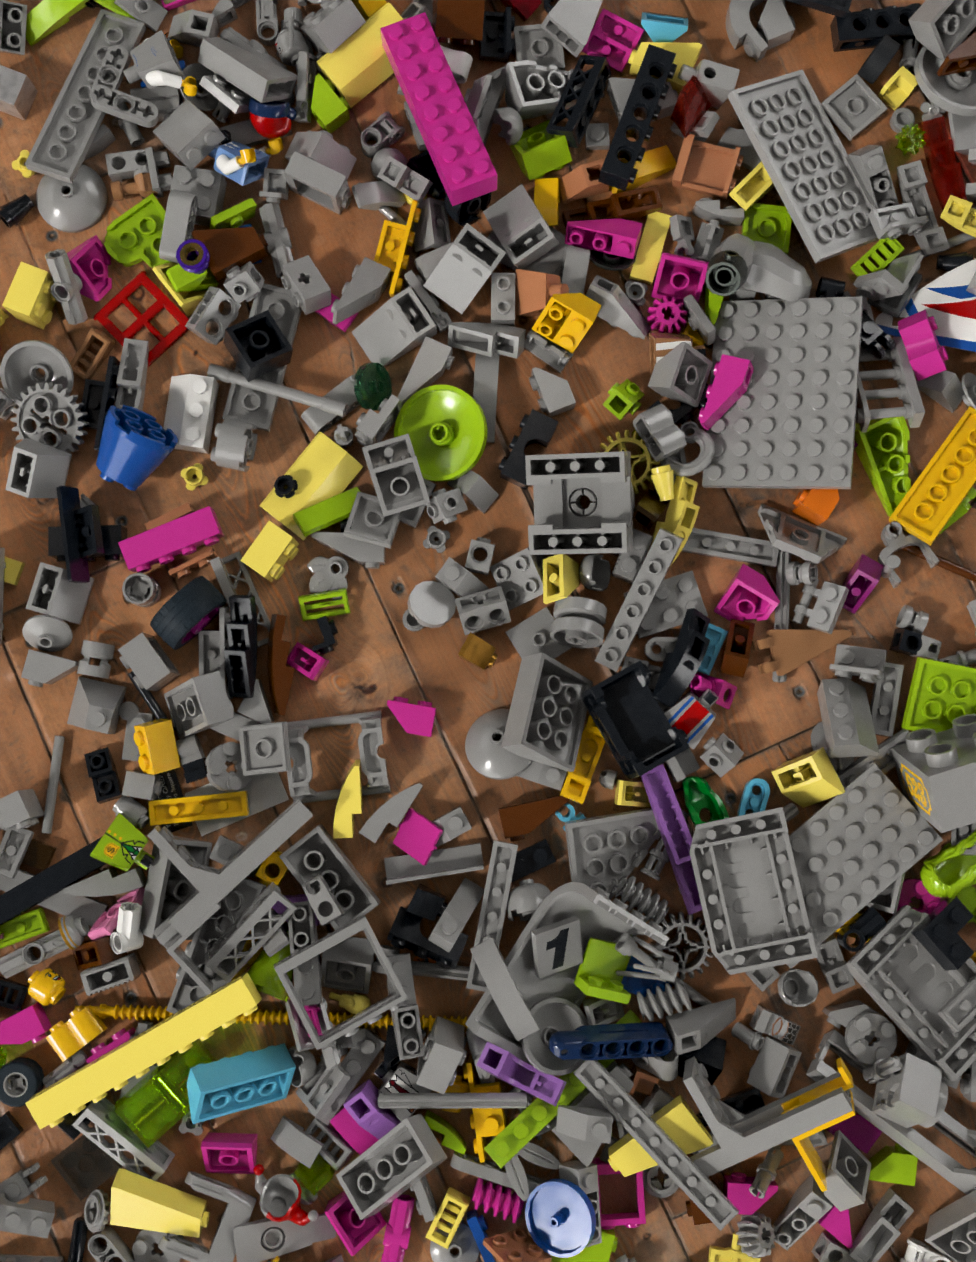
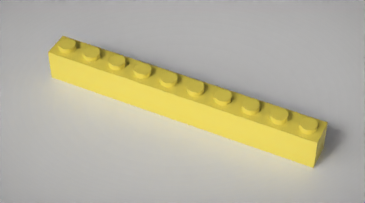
M248 972L43 1089L32 1096L25 1104L40 1130L48 1125L53 1128L64 1121L65 1118L63 1116L71 1112L72 1116L85 1109V1104L92 1100L93 1103H96L106 1097L108 1090L114 1088L117 1091L129 1083V1078L135 1076L138 1079L150 1071L149 1067L155 1063L161 1066L172 1058L171 1054L176 1051L180 1054L187 1051L193 1046L192 1042L200 1038L202 1042L214 1035L215 1032L213 1030L220 1026L223 1029L229 1027L236 1022L235 1017L242 1013L244 1016L250 1015L258 1009L257 1004L261 1001L262 997Z

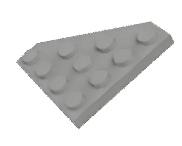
M652 808L564 822L571 882H581L593 890L598 886L610 894L609 900L614 895L617 896L628 881L627 878L633 869L640 865L648 854V849L661 836Z

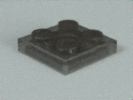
M85 1135L80 1136L51 1160L80 1201L115 1174L119 1168H122L121 1164Z

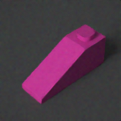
M39 1002L0 1021V1045L24 1044L30 1040L34 1044L47 1037L45 1032L52 1025Z

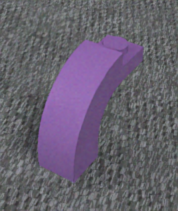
M490 1042L486 1043L476 1065L504 1082L555 1107L566 1085L565 1081L553 1075L540 1072L534 1066Z

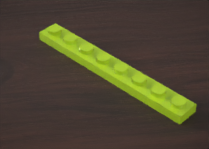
M629 1010L616 1024L642 1022L632 1010ZM615 1059L598 1061L606 1069ZM574 1071L559 1077V1079L566 1082V1085L556 1107L536 1098L484 1148L500 1169L557 1116L558 1105H568L586 1088L573 1074Z

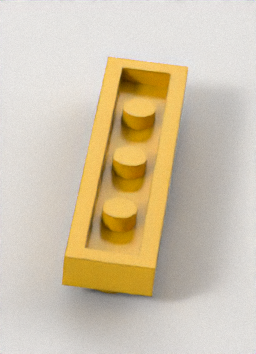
M247 791L148 801L150 826L249 815Z

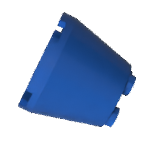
M111 405L105 416L96 465L101 471L100 477L108 482L116 481L123 484L125 488L136 491L174 450L178 442L177 436L171 429L167 428V430H164L159 423L155 422V417L127 405H123L122 409Z

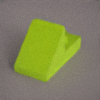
M195 258L196 260L195 262H193V264H197V260L200 258ZM178 263L165 272L176 292L208 290L210 286L217 287L219 284L209 267L204 273L194 274L185 271Z

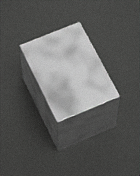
M0 65V111L26 120L38 91L27 75Z

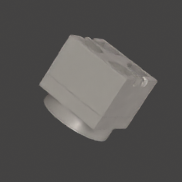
M909 1053L900 1055V1062L903 1064L902 1068L892 1073L890 1078L877 1081L872 1112L905 1128H910L917 1124L925 1128L932 1127L942 1116L948 1100V1085L945 1080L941 1079L943 1069Z

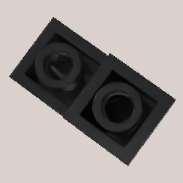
M109 748L84 754L88 775L93 781L97 802L102 804L121 798L123 796L122 788Z

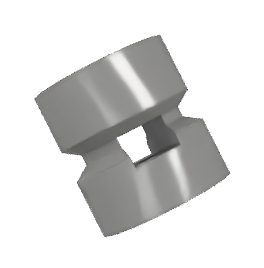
M134 573L123 582L122 592L126 600L140 607H151L160 599L161 587L155 579L143 573Z
M83 640L81 654L84 658L79 660L77 674L109 679L111 665L108 661L113 659L115 645ZM91 658L101 659L100 665H91Z

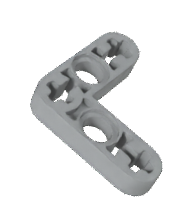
M121 45L109 47L90 90L92 106L97 110L147 128L154 127L159 120L157 107L151 102L118 90L124 77L123 70L127 69L129 65L128 51ZM118 55H121L122 58L118 59L115 67L114 58H117ZM111 73L116 76V79L113 82H107L103 79V76ZM105 95V98H102L101 101L97 100V97ZM128 102L131 108L123 111L118 108V104ZM147 112L152 113L148 118L144 117V114H147Z

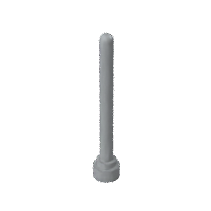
M625 933L618 939L615 950L624 956L635 957L646 966L656 968L657 961L639 949L633 937ZM676 976L675 981L678 980L684 986V981ZM675 981L669 982L671 985L675 987ZM685 983L690 999L700 1006L712 1004L710 1000Z

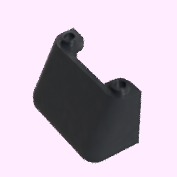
M641 661L634 663L581 694L588 712L619 767L628 779L640 777L690 748L687 743L689 740L686 733L682 729L671 727L658 702L652 697L653 694L648 686L652 675L649 668L642 664Z

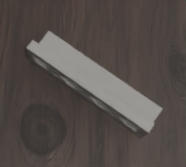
M238 551L222 559L216 557L210 560L228 605L229 597L238 595L236 587L239 580L248 583L250 588L248 595L255 596V603L259 608L257 625L260 624L267 627L269 632L271 622L246 564L240 561L242 559L241 553ZM235 559L238 560L240 565L237 576L228 573L225 567L226 563ZM242 572H243V574H244L246 580L243 579V578H240L241 575H242ZM230 577L235 578L234 584ZM261 615H262V618H263V620H264L265 623H262V622L259 621L260 618H261ZM268 638L257 641V648L268 644Z
M272 882L205 954V965L229 982L297 909L296 905L283 896L280 887ZM278 900L287 907L283 914L271 915V908ZM269 921V929L265 933L254 934V926L258 922ZM252 940V947L248 951L237 952V944L240 941ZM234 958L235 965L228 973L218 966L224 959Z
M105 1097L96 1103L91 1101L72 1124L73 1127L128 1171L155 1181L166 1171L175 1156L172 1151L142 1127L138 1128L131 1118L122 1111L117 1110V1107ZM87 1117L95 1124V1128L89 1127L83 1120ZM104 1135L112 1137L115 1143L107 1142L104 1139ZM123 1151H129L133 1154L134 1159L127 1158ZM143 1167H149L155 1172L152 1177L143 1171Z

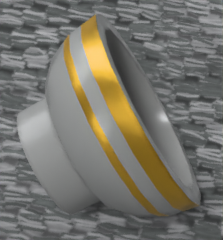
M71 915L58 918V927L64 942L71 950H75L83 943L84 937L88 935L89 926L82 916L75 918Z

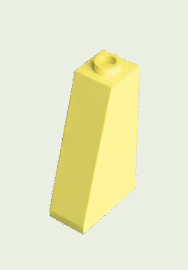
M681 1095L651 1116L686 1155L713 1144L711 1134ZM629 1133L608 1148L609 1164L615 1172L620 1171L624 1177L658 1165Z
M118 1169L111 1186L110 1225L200 1238L202 1228H207L210 1212L206 1211L207 1200L126 1169Z

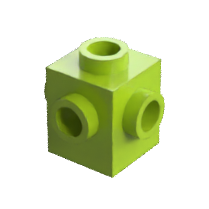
M626 379L621 384L616 382L608 391L610 396L603 403V406L621 421L627 414L634 415L642 406L639 401L645 394L638 385Z

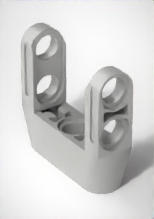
M188 1171L184 1181L186 1184L190 1185L194 1191L227 1202L226 1208L210 1248L177 1236H162L158 1248L190 1262H233L236 1255L233 1228L237 1225L248 1223L257 1198L232 1185L193 1171Z

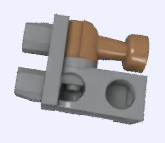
M148 147L145 150L105 154L108 175L112 180L110 183L115 201L124 200V195L140 194L146 198L153 193L154 196L160 198L164 197L163 191L171 189L172 174L160 175L159 169L171 167L167 151L154 152L152 147ZM134 178V182L121 184L124 179Z

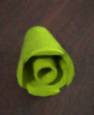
M290 943L271 957L263 949L248 971L259 992L286 1002L289 995L274 969V964L291 955ZM293 969L287 972V975H288V977H289L291 983H292Z

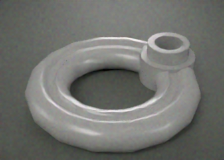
M689 421L684 423L679 429L684 432L687 443L692 444L696 442L699 444L700 454L689 463L677 462L673 456L661 460V466L670 464L675 476H693L703 471L711 463L715 454V444L711 436L699 428L695 422Z

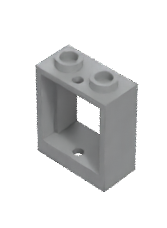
M294 151L284 170L290 191L340 215L343 208H348L352 199L347 177Z

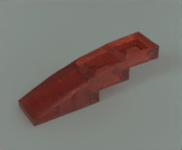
M944 116L918 123L929 173L943 211L950 195L967 200L960 162L956 163L952 139L948 140Z

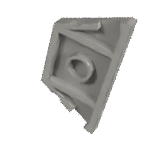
M761 503L757 513L772 546L777 547L783 552L799 556L805 561L819 564L841 549L847 541V538L765 504Z

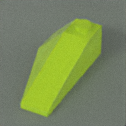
M904 416L870 419L867 432L863 433L861 432L860 424H855L854 439L858 444L855 451L888 517L891 516L911 488V479L908 474V463H910L908 440H910V432Z

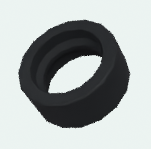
M885 34L858 71V75L870 84H873L901 45Z

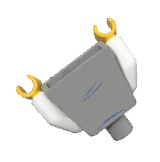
M160 30L131 50L130 54L134 65L123 70L130 84L142 79L149 89L158 86H170L178 89L184 87L183 91L186 95L196 96V79L192 76H187L184 80L182 79L184 75L177 58L183 57V47L176 39L168 41L163 31Z

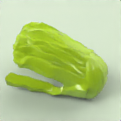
M976 829L965 839L959 840L956 845L951 846L950 842L937 855L923 861L924 865L920 871V877L923 886L932 896L953 898L963 888L976 884V856L962 855L967 848L975 845Z

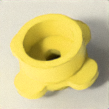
M22 150L18 159L12 162V168L19 170L25 178H30L36 173L28 170L24 165L30 154L28 150Z
M195 463L194 466L184 468L181 471V477L184 478L187 483L186 488L190 491L195 490L197 486L207 485L209 481L208 477L204 475L203 466L200 463Z

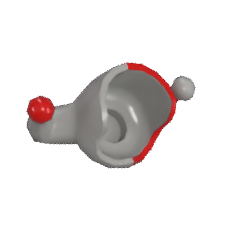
M255 1165L253 1168L255 1190L260 1195L259 1204L266 1218L275 1222L289 1220L300 1226H305L310 1221L314 1222L318 1219L319 1214L316 1210H311L307 1213L301 1208L300 1199L302 1191L300 1184L295 1178L286 1174H278L267 1180L263 1175V1165Z

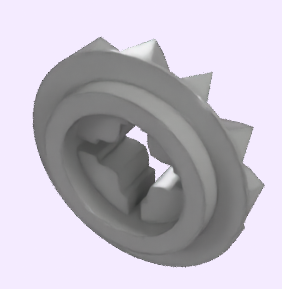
M659 1165L643 1170V1186L652 1196L665 1198L674 1194L679 1188L669 1175L664 1177V1186L661 1185L657 1178L654 1179V1176L658 1175Z
M103 1189L93 1190L88 1196L84 1207L86 1225L93 1233L103 1231L105 1224H108L110 1202L108 1201V1194L104 1193Z

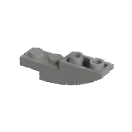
M309 901L293 903L297 909L288 918L291 955L318 940L315 913ZM319 954L293 969L294 988L303 1006L322 1004V972Z
M410 953L386 956L408 999L403 1001L404 1004L398 1007L399 1009L391 1011L399 1059L405 1060L425 1056ZM387 977L386 982L389 996L395 991Z

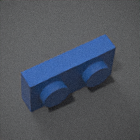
M475 1209L468 1211L467 1223L484 1262H496V1258L483 1245V1239L488 1238L486 1233L488 1225L484 1215L479 1216Z

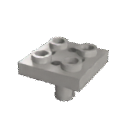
M217 74L204 75L199 84L219 100L215 111L212 113L214 118L218 115L216 118L218 121L225 123L231 111L235 114L250 112V95Z

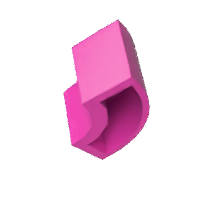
M926 309L898 321V330L918 381L947 370L945 361L949 359L945 347H940L935 334V330L938 329L934 316L929 317Z

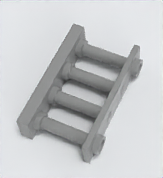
M893 337L896 343L895 348L891 351L885 350L886 355L881 359L891 362L892 369L859 372L856 423L860 424L862 433L867 432L870 419L904 416L905 419H908L910 428H918L921 425L925 410L901 337ZM860 352L859 362L878 361L870 352ZM893 378L894 381H897L898 387L864 390L862 381ZM898 397L903 402V407L869 410L867 400Z

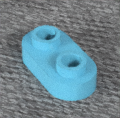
M753 778L746 783L737 810V816L745 815L748 809H751L753 813L765 811L770 795V786L765 780ZM754 786H759L760 793L757 795L752 791Z

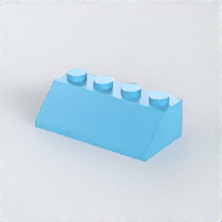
M285 1043L276 1046L271 1045L265 1049L253 1052L248 1051L238 1056L224 1057L218 1061L207 1064L201 1063L191 1067L187 1080V1091L192 1123H200L287 1098L296 1066Z

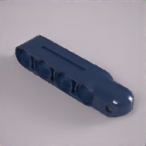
M660 1022L584 1025L575 1030L554 1032L549 1038L550 1051L563 1060L659 1057L668 1054L673 1047L666 1028ZM566 1049L567 1052L562 1054L561 1051Z

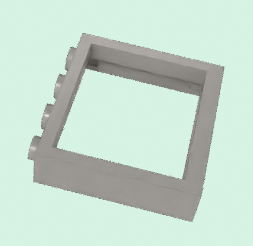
M364 915L274 964V969L317 1050L320 1048L324 1050L334 1046L337 1043L336 1039L343 1035L346 1037L352 1036L360 1030L359 1026L366 1022L372 1024L382 1018L381 1014L389 1009L391 1011L399 1009L398 1007L404 1004L403 1001L408 999ZM363 930L395 992L318 1035L287 972Z

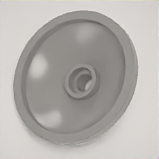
M84 164L81 165L72 184L44 175L36 192L37 208L43 219L51 227L67 233L82 232L94 226L102 218L108 202L107 189L103 180L96 171ZM66 189H71L70 193L64 194V191Z
M27 340L14 345L6 352L0 365L2 385L6 393L14 401L15 399H23L20 392H28L27 387H36V383H44V385L46 382H53V385L62 384V390L70 388L72 392L74 376L68 359L59 349L44 341ZM38 369H43L45 371V375H41ZM44 399L43 407L45 410H47L48 404L47 401Z
M496 709L483 714L472 724L466 736L465 751L470 764L479 774L490 779L503 780L515 777L522 773L533 761L517 756L501 747L510 709ZM496 736H502L499 741H494Z
M554 997L537 1002L530 1010L540 1030L521 1039L523 1051L528 1061L540 1072L553 1076L569 1074L575 1071L584 1060H563L558 1058L550 1051L546 1035L549 1033L551 1036L554 1032L575 1030L580 1026L588 1025V1021L581 1009L569 1000ZM566 1049L561 1051L562 1054L567 1052Z

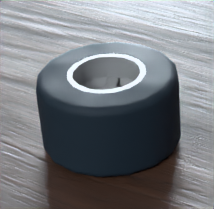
M19 1057L5 1064L0 1069V1101L10 1107L26 1105L25 1103L32 1096L40 1092L44 1086L42 1079L45 1075L42 1067L35 1060Z

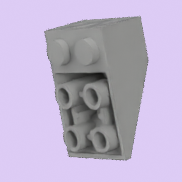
M523 184L483 211L501 245L518 269L523 270L560 244Z
M466 223L423 287L462 315L506 252Z
M409 286L384 303L355 328L352 334L378 372L422 344L426 336L431 338L436 335L437 328Z

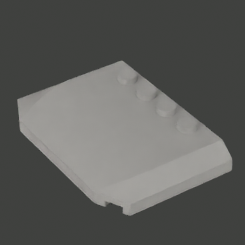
M783 807L697 824L695 827L689 853L710 947L714 956L730 975L818 958Z
M905 905L887 921V924L846 965L851 975L930 1064L943 1069L942 1075L950 1081H957L976 1060V1015L959 1032L954 1033L937 1012L976 974V963L969 958L958 970L945 971L911 933L929 914L911 909V906Z

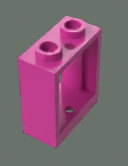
M600 1157L593 1158L591 1163L596 1164L598 1170L601 1229L609 1230L619 1225H625L627 1228H637L640 1224H646L643 1171L635 1173L637 1212L601 1214L599 1175L621 1174V1172H615L611 1165L601 1161Z

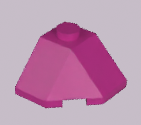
M95 235L69 251L67 255L73 273L77 274L82 281L83 286L79 291L80 294L97 302L112 288V278H108V266L111 265V257L100 239Z
M742 564L716 605L714 612L731 621V618L741 621L749 619L762 621L769 618L780 601L764 575Z

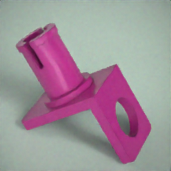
M702 673L695 674L689 684V687L692 688L691 691L698 697L708 688L712 690L719 698L715 703L726 709H730L737 690L736 686L725 680ZM728 689L729 695L726 701H724V693Z

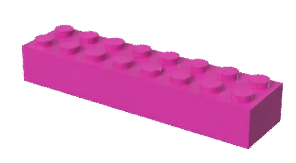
M424 12L380 28L382 46L451 205L455 206L496 191V170L426 13Z

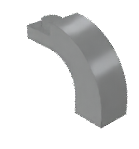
M731 0L725 22L729 41L735 50L743 45L746 54L758 62L764 58L769 46L753 27L749 12L764 0Z

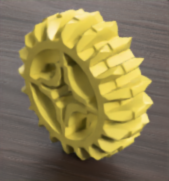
M625 430L624 438H621V434L617 431L615 432L617 440L613 441L608 436L607 440L611 444L607 447L604 443H601L600 446L605 449L604 452H611L617 446L619 451H627L625 443H632L644 450L645 453L631 455V460H635L631 467V481L634 493L638 494V485H641L644 490L648 488L644 483L646 479L653 483L649 476L652 465H659L660 461L652 460V456L644 444L645 441L642 439L638 440L639 435L636 431L633 434V438H630L629 430ZM647 460L644 474L636 480L634 471L636 465Z

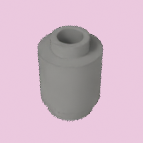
M123 795L112 808L116 813L115 816L120 813L139 829L144 828L150 820V817H148L149 810L133 797Z

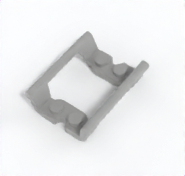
M381 710L287 722L290 757L293 760L292 771H287L290 796L293 798V802L296 799H299L302 803L338 799L341 789L319 792L310 789L309 783L313 778L310 746L304 740V734L309 729L359 723L362 728V732L358 737L362 771L367 775L368 779L366 786H362V796L391 792L386 759L381 758L377 752L379 746L384 744Z

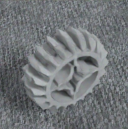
M678 912V919L676 920L675 916L670 913V922L667 923L665 919L661 921L664 925L661 932L666 935L670 930L677 927L675 937L672 940H668L665 946L658 942L649 944L660 951L676 952V958L679 963L677 972H679L680 979H685V972H688L690 978H694L693 970L696 969L700 974L703 973V969L700 967L702 963L709 967L710 963L705 960L706 956L709 958L714 957V954L708 951L711 947L710 942H707L709 940L708 933L704 934L707 931L706 924L700 926L702 919L699 917L693 922V914H688L686 920H684L683 912ZM685 926L696 930L700 942L687 939ZM683 938V942L689 945L684 946L680 953V950L674 946L679 945ZM700 949L697 957L686 964L689 953ZM653 952L649 954L653 959L658 958L657 962L658 960L663 961V958Z

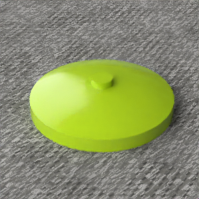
M432 385L417 391L404 403L395 422L394 438L409 434L423 479L434 482H447L465 475L477 464L487 442V422L482 408L470 394L450 385Z

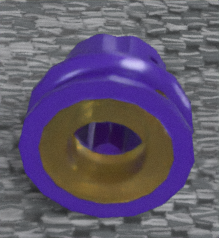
M189 239L179 245L176 251V258L185 271L201 274L209 267L210 254L201 241Z

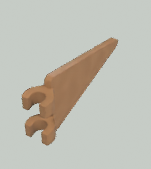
M767 630L766 638L752 641L754 651L770 647L773 661L758 664L759 673L766 674L776 671L778 676H784L849 638L852 632L850 630H833L832 634H828L818 630Z

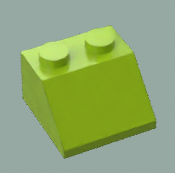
M550 120L523 131L520 140L515 145L510 146L522 173L529 180L540 179L545 173L562 169L567 163L572 162L566 137L548 134L546 128Z

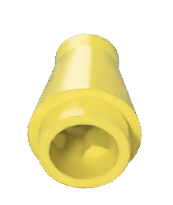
M670 464L651 468L652 474L650 477L660 501L674 499V471L671 470Z

